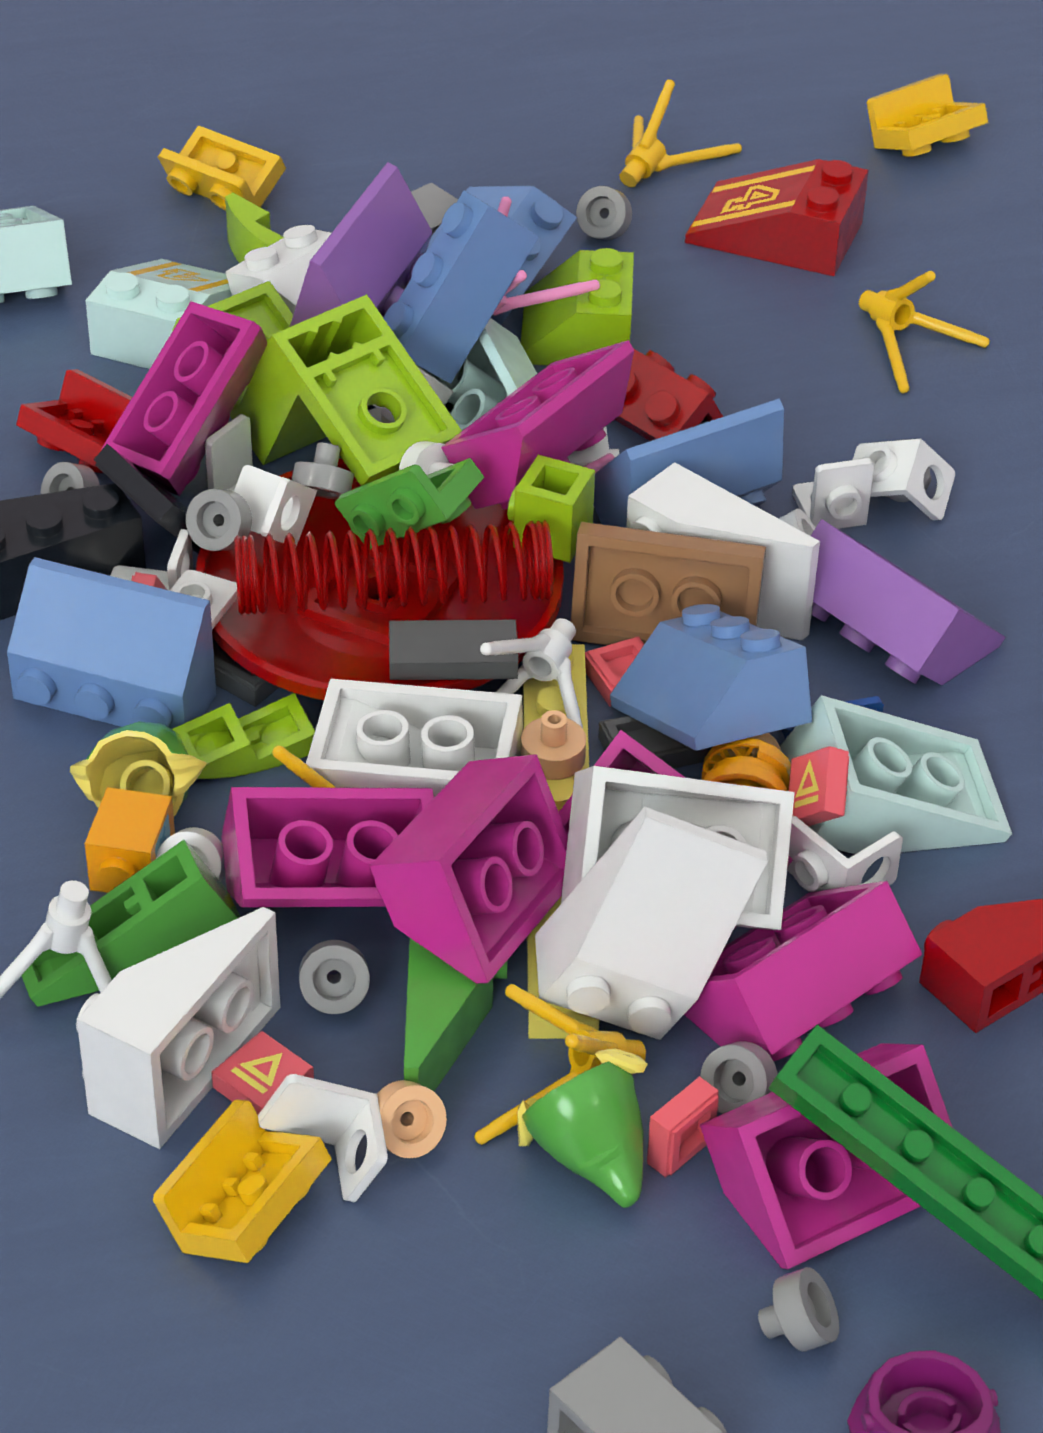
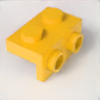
M938 74L867 100L874 148L901 150L904 157L928 153L932 150L931 143L937 141L949 143L970 137V129L988 123L985 103L953 101L950 78L947 74Z
M199 125L180 153L163 148L158 155V159L167 173L166 179L174 189L184 195L191 196L193 193L209 198L215 205L225 211V196L232 192L261 207L286 170L281 156Z
M235 1099L154 1193L153 1202L182 1253L249 1263L253 1256L266 1245L270 1235L295 1204L308 1193L312 1183L332 1158L321 1137L266 1131L259 1126L258 1115L251 1102Z

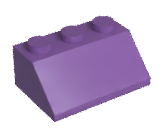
M389 162L386 163L312 257L290 327L364 295H368L384 318L390 306L399 300L412 278L415 263L421 255L426 253L433 232L398 167Z
M823 519L820 520L811 534V537L820 541L811 615L826 622L830 614L844 622L845 624L839 634L869 653L875 644L890 653L885 665L912 683L916 684L921 675L940 685H944L999 648L1006 638L877 552Z

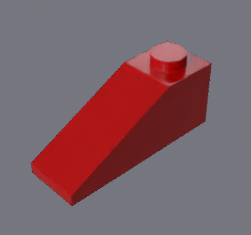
M1043 899L978 906L953 921L945 920L939 923L927 936L924 942V956L919 983L974 1033L979 1032L1043 993Z

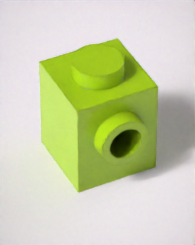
M538 454L520 483L514 488L508 504L507 517L509 520L514 521L520 537L521 547L525 525L529 521L536 523L539 520L542 523L545 520L550 527L553 558L568 563L572 561L576 554L577 533L581 522L593 523L594 469Z

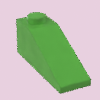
M182 840L90 905L91 917L88 926L93 930L97 948L113 980L120 971L240 918V914L225 886L185 840ZM51 949L43 951L22 974L29 997L38 1007L99 991L84 956L77 951L70 954L58 953Z
M410 938L404 1080L416 1082L435 1092L492 1009L493 979H507V961L489 983L476 984Z

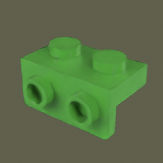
M471 458L428 475L425 474L419 465L414 464L343 493L335 501V506L346 519L351 530L363 543L365 533L371 528L376 535L378 546L384 544L385 533L390 527L394 530L397 539H404L405 532L410 526L417 533L429 526L440 522L445 524L457 518L471 505L468 496L483 480L484 476Z

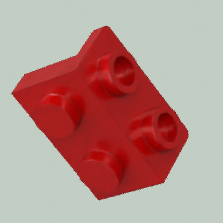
M634 349L623 412L614 420L647 440L652 441L697 426L703 419L709 422L721 418L723 415L713 400L716 392L705 381L693 374H690L685 379L676 374L673 366L658 353L649 350L644 355Z
M78 369L67 370L59 400L21 404L16 426L37 436L36 441L39 445L55 451H66L79 458V464L88 466L96 473H103L95 465L97 462L94 461V458L100 453L101 448L131 401L132 396Z

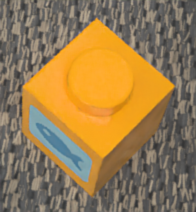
M107 787L84 843L90 890L109 893L156 859L157 851L161 844L168 837L175 834L172 796Z

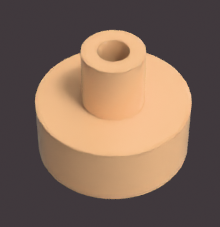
M556 710L548 711L541 718L530 722L523 729L521 734V756L537 754L545 778L548 780L571 777L584 766L586 734L579 724L568 719L563 712Z
M400 1080L386 1085L377 1093L387 1151L403 1158H417L429 1153L437 1146L444 1134L447 1117L445 1106L434 1091L413 1081Z

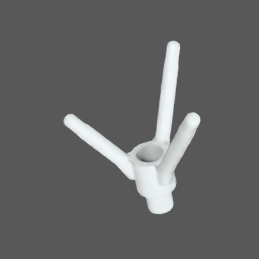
M559 618L554 621L550 628L540 631L538 635L532 638L487 642L481 645L480 651L485 656L526 653L523 657V665L518 669V679H508L496 693L514 694L531 678L544 682L554 679L558 681L567 718L579 724L583 729L571 677V661L568 658L572 652L571 641L576 634V628L573 623L567 619Z
M71 880L62 884L59 895L53 898L49 904L45 923L40 927L31 942L0 976V999L43 951L49 949L62 954H70L76 951L82 954L100 993L112 981L97 948L93 930L88 926L91 917V907L87 902L89 891L82 882Z

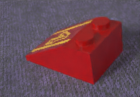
M816 159L717 181L686 232L685 243L835 276L863 222L869 170L854 167L842 160L827 161Z

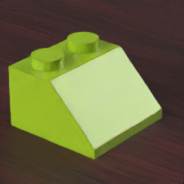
M601 248L595 251L579 250L525 292L527 294L590 280H598L600 283L598 290L523 308L521 345L532 365H549L552 362L627 340L630 341L634 252H619L610 248Z

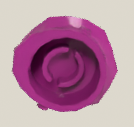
M935 1350L912 1351L889 1358L872 1374L858 1395L847 1420L850 1433H1001L1000 1419L994 1408L998 1406L996 1391L989 1389L977 1371L959 1358Z

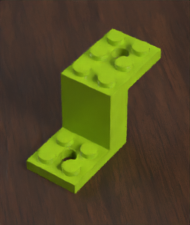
M270 281L207 306L254 321L262 328L268 344L249 385L245 387L230 412L232 420L240 414L250 418L252 450L263 465L328 437L333 445L341 447V458L354 474L360 486L399 471L404 453L413 444L420 441L446 444L462 432L368 295H364L291 327L293 314ZM181 317L177 318L172 331L174 330L175 326L177 325ZM376 405L387 408L392 413L395 422L382 423L377 421L370 415L367 406Z

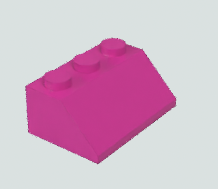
M191 301L101 450L106 444L110 445L170 493L180 496L186 485L196 477L200 469V462L206 454V439L228 423L231 410L252 379L268 344L262 328L254 321Z
M629 340L552 362L441 447L449 463L456 464L471 458L483 474V480L468 496L475 509L500 504L503 510L508 509L509 500L514 488L520 483L538 454L570 463L568 459L570 454L574 451L587 449L606 436L603 428L623 412L634 349Z
M537 754L469 761L369 866L375 879L377 891L384 901L394 927L476 984L489 983L562 896L568 835Z
M231 787L221 835L227 892L240 907H386L377 891L375 879L369 866L434 798L433 788Z
M887 881L809 892L783 909L781 930L753 928L726 945L698 1000L684 1015L720 1047L739 1041L751 1042L762 1047L771 1056L773 1061H777L794 1053L803 1043L800 1036L816 1025L824 1028L848 1017L854 1011L851 1002L864 993L866 995L876 994L897 984L903 978L900 969L923 954Z
M880 1043L857 1054L952 1127L923 1044ZM773 1092L699 1124L724 1194L774 1260L783 1269H790L921 1207Z

